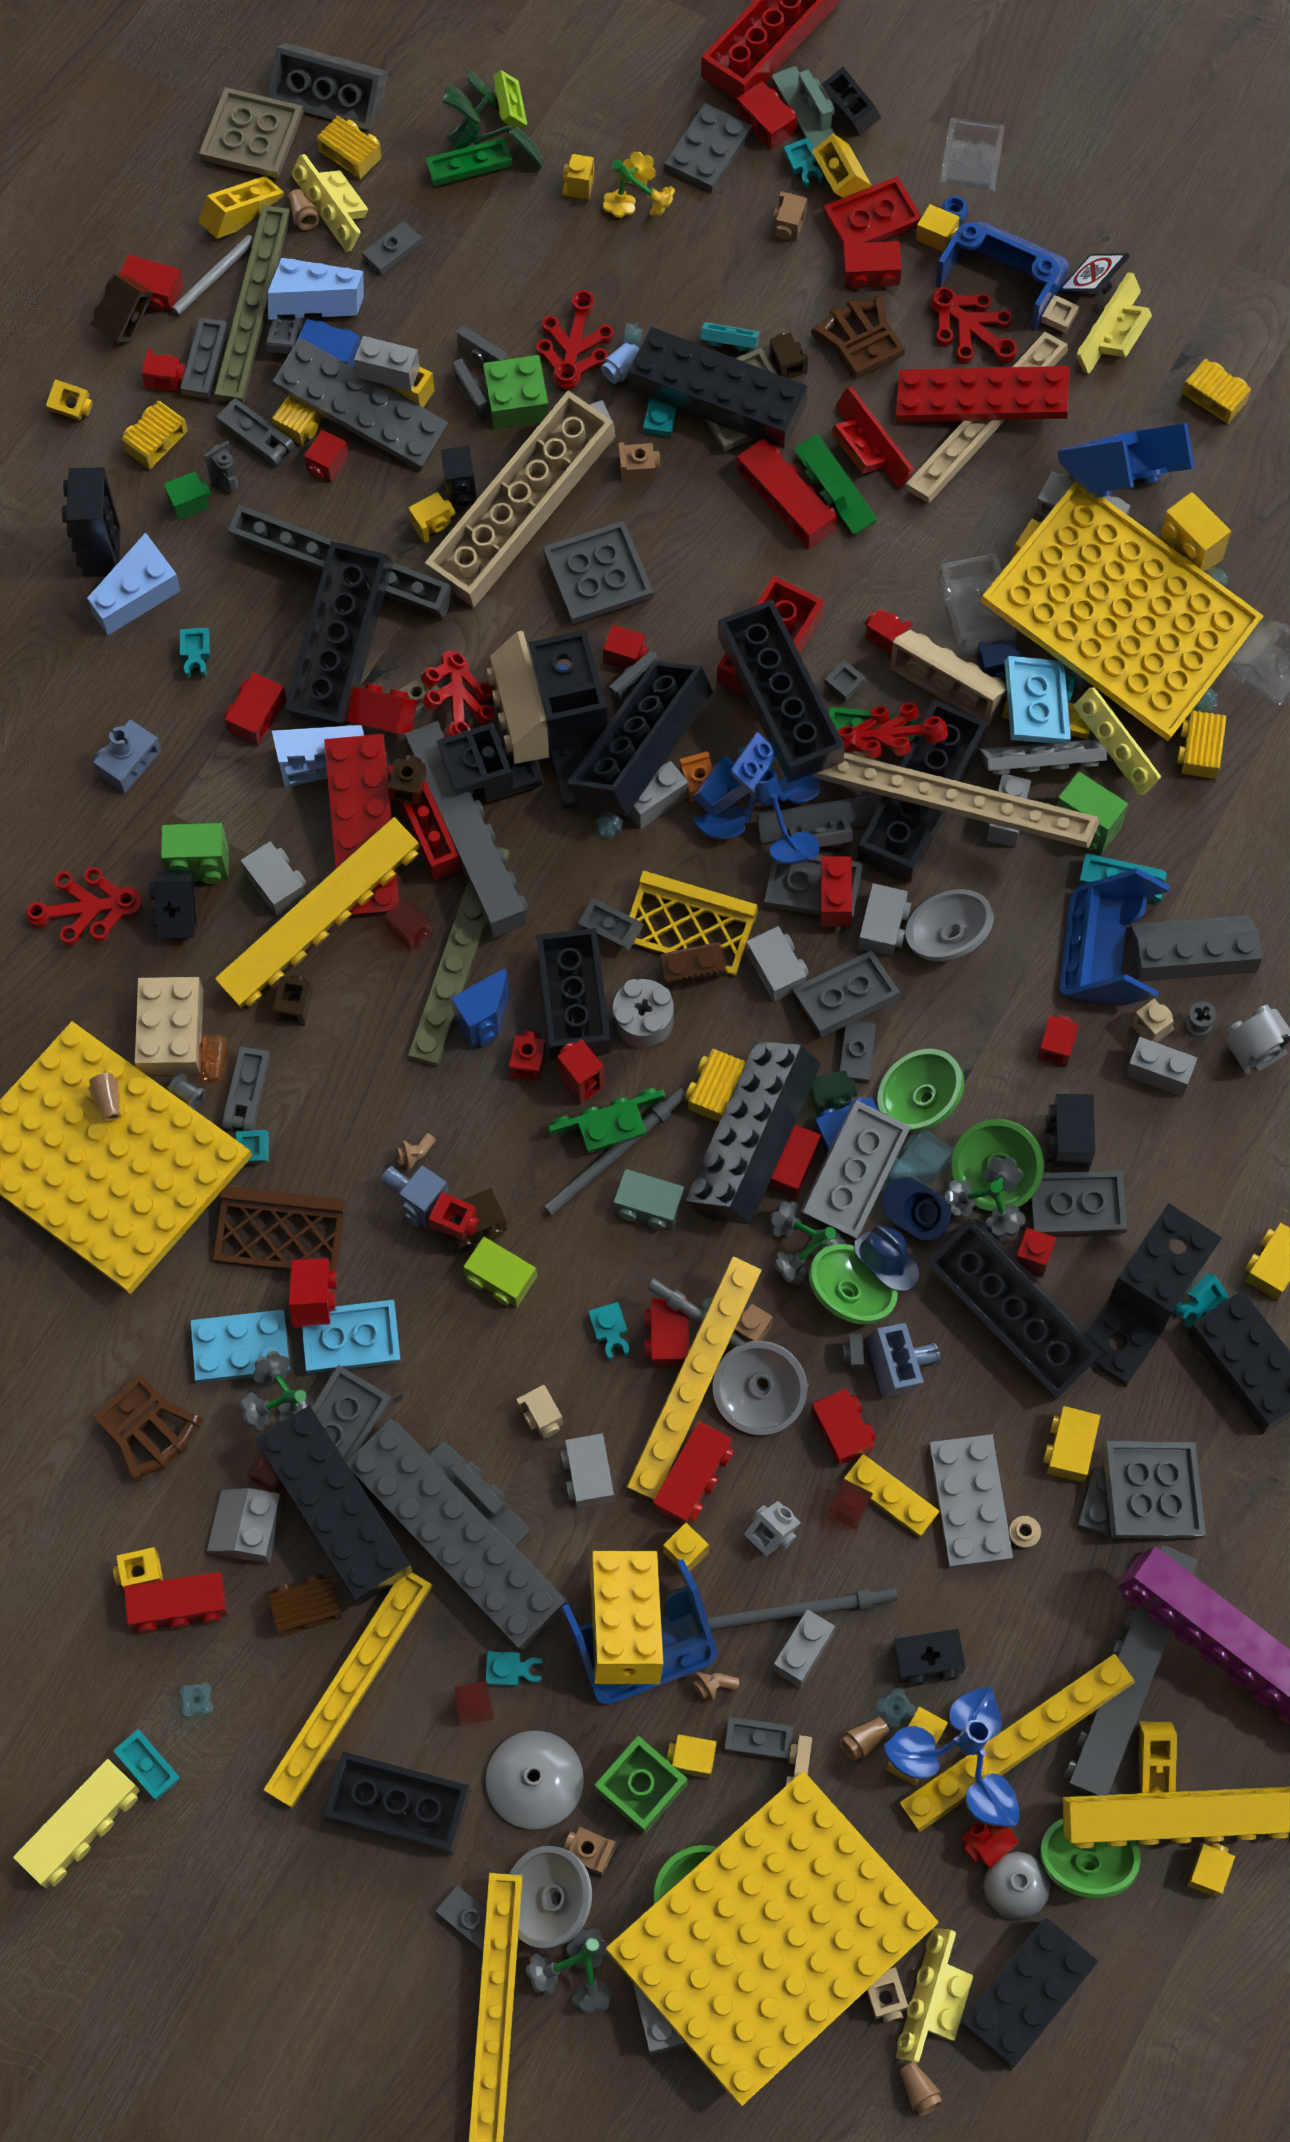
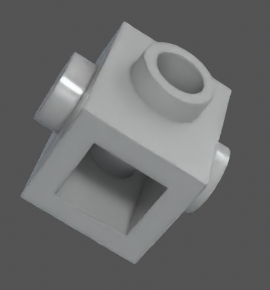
M777 1501L769 1508L763 1505L751 1518L754 1522L744 1535L767 1557L781 1547L785 1550L793 1543L797 1537L794 1532L801 1522L793 1515L789 1508Z

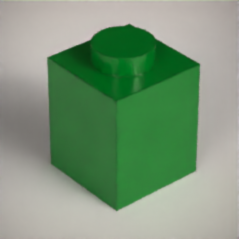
M196 471L164 483L168 501L178 521L210 508L207 497L211 496V492L206 481L199 480Z

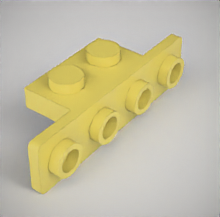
M305 154L299 155L291 172L292 177L306 197L319 210V215L346 252L352 251L360 235V230L352 219L364 218L368 208L340 170L318 173Z
M1128 272L1111 300L1106 304L1099 319L1092 326L1087 338L1079 347L1076 356L1084 373L1092 371L1102 354L1126 358L1152 317L1149 308L1133 306L1141 292L1134 273Z
M1094 687L1089 688L1074 704L1075 710L1099 742L1107 749L1108 754L1139 795L1146 794L1161 778V775Z
M933 1928L931 1935L927 1939L926 1953L922 1967L917 1973V1984L913 1998L907 2008L904 2029L897 2042L896 2058L899 2060L918 2063L928 2032L946 2040L955 2041L973 1975L947 1964L956 1936V1932L953 1930Z

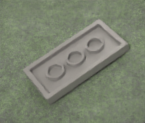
M1097 739L1069 741L1067 745L1042 743L980 749V761L989 771L993 770V774H1008L1011 772L1010 769L1022 768L1024 772L1039 771L1040 766L1051 765L1052 769L1069 768L1071 763H1081V766L1091 767L1099 765V761L1107 760V749Z
M853 1100L803 1204L801 1212L854 1238H858L911 1127L870 1106Z
M993 1434L930 1442L929 1448L948 1568L1012 1561L1013 1554Z

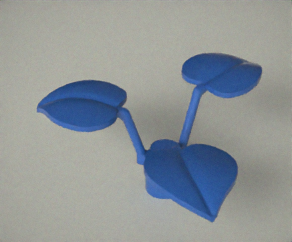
M767 769L755 786V789L750 792L747 812L741 807L729 806L715 817L706 813L700 816H693V821L703 834L711 838L728 839L735 837L745 831L744 823L750 821L755 799L757 798L762 805H773L784 838L772 844L770 848L772 859L780 864L802 863L807 859L815 858L819 854V842L814 835L808 832H798L791 837L788 835L778 799L780 801L788 800L791 803L809 801L820 793V781L817 778H813L812 775L788 783L786 777L778 781L776 772Z
M992 1687L968 1692L953 1703L949 1710V1722L956 1731L961 1733L941 1749L935 1750L936 1742L934 1737L925 1729L917 1726L902 1728L884 1745V1752L890 1763L902 1774L914 1779H927L934 1776L940 1768L936 1756L944 1755L955 1746H959L960 1750L966 1755H977L975 1780L978 1784L971 1785L965 1795L969 1812L978 1821L988 1825L1014 1827L1018 1824L1019 1806L1014 1790L1008 1781L994 1773L987 1775L984 1780L981 1776L983 1758L986 1755V1751L983 1748L989 1740L1001 1732L1002 1728L1001 1714L997 1707Z

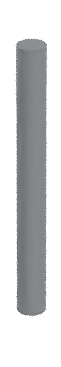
M247 235L171 307L172 311L178 316L182 314L252 247L253 237Z

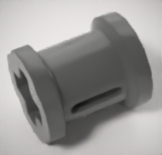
M1203 1001L1192 1005L1185 1021L1187 1032L1194 1037L1207 1036L1213 1027L1212 1024L1216 1020L1215 1008L1210 1003Z
M184 1073L178 1074L167 1087L169 1092L194 1110L199 1108L207 1095V1091L204 1088H197L189 1082Z

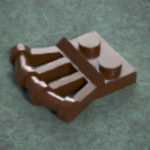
M875 296L874 300L857 302L851 300L846 303L845 307L831 310L828 317L820 325H815L811 330L812 336L817 341L825 342L838 351L841 360H844L855 378H859L905 355L904 346L887 323L882 296ZM875 311L878 326L873 327L864 312ZM850 316L855 318L864 333L857 336L846 318ZM834 326H838L847 341L844 342L832 334L830 330Z
M141 1374L93 1416L94 1420L121 1447L134 1482L142 1480V1476L161 1468L167 1469L171 1465L170 1461L178 1453L183 1454L188 1449L186 1446L195 1428L200 1427L203 1421L201 1417L168 1403ZM162 1411L185 1421L178 1436L158 1417ZM150 1422L171 1443L162 1452L141 1432ZM135 1437L154 1458L137 1465L128 1442Z

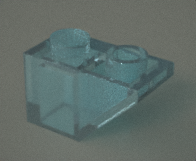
M927 1130L922 1131L918 1136L913 1134L904 1146L905 1154L901 1159L896 1157L888 1174L886 1185L888 1186L892 1181L899 1178H913L923 1184L934 1183L952 1160L954 1149Z

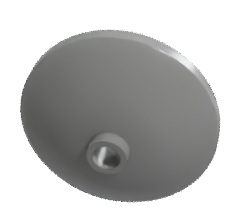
M957 889L939 893L927 899L912 913L906 925V940L911 950L923 959L948 961L960 958L975 950L986 939L993 926V910L988 900L975 891Z
M751 1341L736 1346L720 1361L713 1378V1396L722 1416L735 1428L749 1434L768 1435L787 1428L797 1419L806 1402L807 1380L799 1361L784 1347L767 1341ZM758 1379H766L769 1384L768 1387H761L758 1384Z
M526 1731L504 1741L492 1755L486 1771V1790L493 1808L505 1821L525 1830H543L564 1821L578 1805L583 1791V1769L576 1752L565 1740L545 1731ZM532 1771H537L540 1774V1778L536 1782H531L528 1779V1774Z
M542 1846L527 1852L517 1861L510 1872V1875H523L518 1938L526 1944L537 1948L550 1949L562 1946L580 1932L588 1918L592 1903V1886L589 1874L582 1861L575 1854L564 1848ZM561 1894V1902L558 1904V1896Z

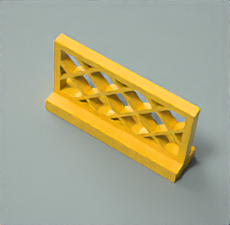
M643 870L629 916L636 919L640 910L642 916L636 920L640 922L645 920L652 934L643 939L636 938L633 945L663 954L677 951L682 947L687 949L686 945L700 938L703 939L705 945L709 944L705 936L721 928L728 941L722 944L723 950L730 946L735 954L732 967L727 966V974L736 976L746 947V941H748L753 923H755L758 914L757 904ZM644 894L657 897L661 906L645 914L641 906ZM662 899L668 900V901H670V902L664 904V902L662 901ZM676 904L684 905L689 915L674 922L667 909ZM691 908L698 909V911L693 913ZM664 911L670 925L655 932L648 918ZM705 912L713 914L718 924L702 931L695 917ZM719 916L724 917V918H727V919H725L724 921H721L720 918H719ZM693 920L699 933L683 940L677 927ZM733 921L746 924L743 934L732 940L724 927ZM674 929L680 943L671 948L662 946L658 936ZM655 939L657 944L651 943L649 941ZM740 941L738 950H736L734 944Z

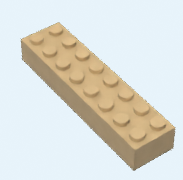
M567 391L427 559L425 565L429 577L450 584L455 595L474 608L616 437L613 421L570 391Z

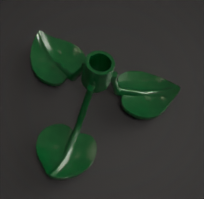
M468 70L466 77L474 90L482 96V101L476 109L472 107L469 98L457 86L451 84L446 88L442 103L456 108L466 116L447 135L449 141L457 150L468 147L472 142L477 145L484 140L508 132L531 156L538 167V171L542 168L541 154L537 145L518 126L513 128L511 125L478 137L480 128L477 124L481 121L479 112L487 102L495 109L499 107V103L493 88L475 72Z

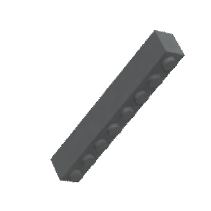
M238 505L228 528V532L235 540L319 572H323L330 543L334 541L242 505ZM393 563L384 596L444 619L455 592L448 583Z
M436 721L405 733L407 749L410 755L420 758L421 763L426 764V783L457 849L462 870L494 938L527 925L525 913L529 912L525 897L517 895L515 890L518 888L516 878L512 871L507 872L504 867L507 864L506 857L502 848H496L493 843L496 840L493 828L490 823L485 825L482 817H485L481 802L479 800L474 801L471 795L474 793V790L455 795L437 746V740L445 738V731L441 730Z
M1164 1545L1160 1547L1161 1551L1193 1575L1198 1559ZM1140 1605L1136 1607L1135 1612L1128 1611L1122 1628L1127 1630L1123 1641L1117 1639L1111 1656L1116 1654L1133 1677L1135 1683L1087 1716L1093 1720L1089 1730L1082 1729L1076 1747L1081 1749L1077 1761L1070 1760L1064 1775L1065 1778L1069 1779L1066 1788L1083 1796L1109 1794L1171 1629L1167 1626H1160L1154 1623L1148 1617L1149 1612Z

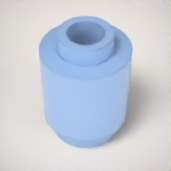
M628 343L620 346L604 360V364L601 366L604 376L613 384H616L618 381L623 382L628 378V370L639 348L634 344L630 345Z

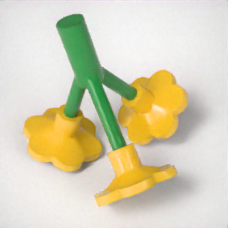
M633 152L630 159H626L623 163L619 159L612 162L613 170L620 177L619 189L614 193H606L604 195L603 209L606 212L612 213L617 218H622L625 214L632 215L635 212L634 205L636 200L633 196L627 195L625 191V184L628 182L648 194L647 198L653 201L650 215L653 217L656 215L661 216L665 208L671 204L675 189L672 186L669 188L664 187L659 193L654 188H648L646 186L648 180L653 179L656 175V171L652 167L653 159L649 155L643 156L641 152Z

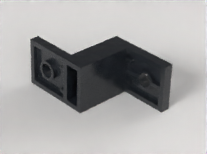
M586 630L528 642V649L547 719L549 752L564 809L578 806L566 783L607 727V707ZM566 659L572 665L566 670H561L556 667V663L559 660Z
M1170 1203L1167 1204L1117 1277L1109 1300L1087 1330L1109 1353L1096 1366L1098 1369L1127 1387L1175 1316L1187 1290L1220 1243L1221 1236ZM1173 1240H1180L1185 1244L1186 1251L1182 1254H1176L1171 1251L1169 1243ZM1113 1336H1120L1125 1340L1126 1347L1123 1350H1114L1109 1344V1339Z

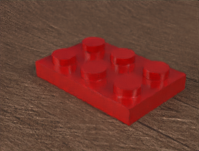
M898 176L823 206V213L842 246L843 243L881 242L917 227L922 218Z

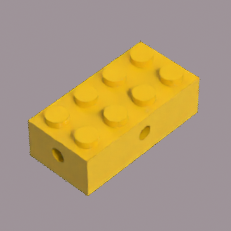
M593 1551L590 1583L595 1684H660L663 1668L657 1551Z

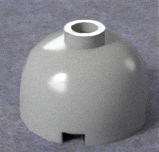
M1022 1852L1007 1853L996 1861L986 1872L983 1885L985 1897L989 1905L1003 1918L1016 1921L1029 1919L1041 1911L1049 1898L1051 1887L1049 1876L1042 1863L1032 1855Z

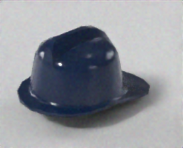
M899 1178L892 1181L886 1187L882 1197L883 1209L887 1217L895 1224L921 1240L937 1239L947 1231L951 1221V1210L948 1202L939 1193L913 1178Z
M877 1225L871 1232L861 1234L857 1238L854 1246L856 1256L886 1287L896 1291H907L915 1286L919 1278L918 1266L912 1256L906 1251L907 1244L900 1232Z

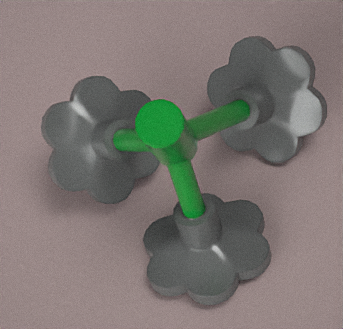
M995 1157L991 1159L989 1168L984 1172L985 1180L990 1182L988 1189L973 1192L971 1185L967 1181L959 1182L953 1180L948 1183V1190L944 1192L943 1198L948 1202L952 1216H970L972 1207L976 1204V1198L989 1195L994 1198L997 1208L993 1210L992 1216L986 1221L988 1229L992 1230L993 1235L998 1238L1005 1235L1014 1236L1019 1233L1020 1226L1026 1221L1024 1214L1020 1213L1019 1208L1015 1205L1004 1206L1000 1197L1002 1191L1014 1192L1018 1187V1182L1023 1178V1171L1017 1168V1163L1013 1158L1001 1159Z
M782 1201L779 1203L777 1211H774L770 1216L769 1221L773 1225L771 1229L772 1234L777 1237L782 1235L790 1237L793 1235L794 1230L799 1229L812 1236V1240L800 1254L796 1253L793 1256L779 1252L775 1256L774 1266L777 1271L782 1273L783 1278L787 1282H795L798 1285H802L805 1282L804 1276L807 1274L802 1265L809 1254L815 1257L825 1247L846 1244V1242L840 1238L839 1231L833 1227L815 1231L801 1224L802 1216L799 1214V1204Z
M272 1351L266 1357L257 1359L255 1362L256 1370L252 1376L257 1383H262L265 1387H272L274 1384H278L283 1391L282 1397L269 1402L258 1399L251 1392L246 1394L245 1398L240 1402V1407L244 1412L243 1419L248 1426H252L256 1432L262 1431L264 1426L269 1424L268 1413L272 1412L274 1407L278 1406V1411L280 1412L279 1422L281 1423L310 1405L312 1408L314 1405L313 1399L308 1396L306 1397L305 1391L290 1390L284 1382L288 1375L287 1368L290 1365V1360L287 1356H281L277 1351Z
M591 1928L588 1931L581 1929L573 1938V1941L567 1945L566 1950L571 1958L558 1964L551 1962L546 1956L532 1955L530 1957V1964L526 1967V1972L532 1980L534 1990L538 1993L543 1991L546 1995L553 1994L555 1992V1985L558 1983L560 1970L575 1964L577 1968H585L587 1980L577 1988V1993L572 1996V2004L580 2007L583 2013L606 2010L609 2007V2001L614 1998V1992L612 1989L606 1988L604 1983L597 1982L594 1979L592 1969L598 1968L602 1964L603 1956L607 1954L605 1949L609 1946L602 1939L601 1931L596 1928Z

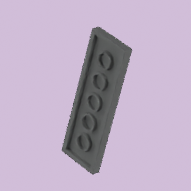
M299 338L271 385L419 471L422 470L449 423L380 383L357 378L356 369L302 338Z

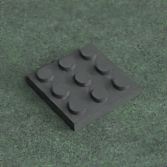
M624 521L543 547L544 556L572 624L654 598V592Z
M1106 1441L1102 1444L1112 1538L1201 1539L1206 1536L1196 1442Z

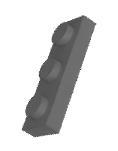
M199 317L181 385L182 395L210 399L228 330L227 321Z

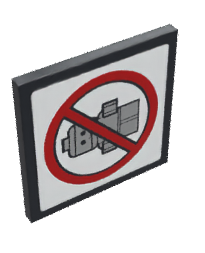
M1090 254L1058 290L1059 294H1098L1101 290L1103 294H1106L1112 287L1109 280L1128 260L1129 254Z

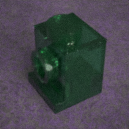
M846 1070L815 1077L810 1088L817 1117L824 1109L833 1108L839 1110L846 1107V1104L852 1098L858 1096L854 1079H848Z

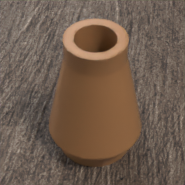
M295 189L291 191L288 195L294 224L302 230L314 228L319 222V210L304 195L302 190Z
M103 1073L92 1077L89 1080L90 1086L88 1090L99 1108L103 1120L112 1121L121 1117L118 1080L114 1079L112 1073Z
M877 1717L873 1721L844 1732V1737L840 1739L841 1748L852 1761L864 1760L883 1737L889 1734V1728L883 1719Z
M911 2062L899 2070L913 2111L917 2110L920 2116H924L943 2104L940 2097L942 2092L925 2075L917 2063Z

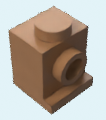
M780 192L779 207H776L772 223L776 224L775 235L777 237L797 241L806 217L807 198Z
M624 442L619 443L621 482L655 480V468H660L659 451H653V443L624 445Z
M751 1304L748 1310H743L734 1332L748 1342L763 1341L772 1328L773 1316Z
M579 1826L577 1833L572 1831L569 1833L563 1848L575 1854L588 1871L603 1877L616 1848V1842ZM591 1843L594 1846V1851L591 1854H584L581 1850L583 1844Z

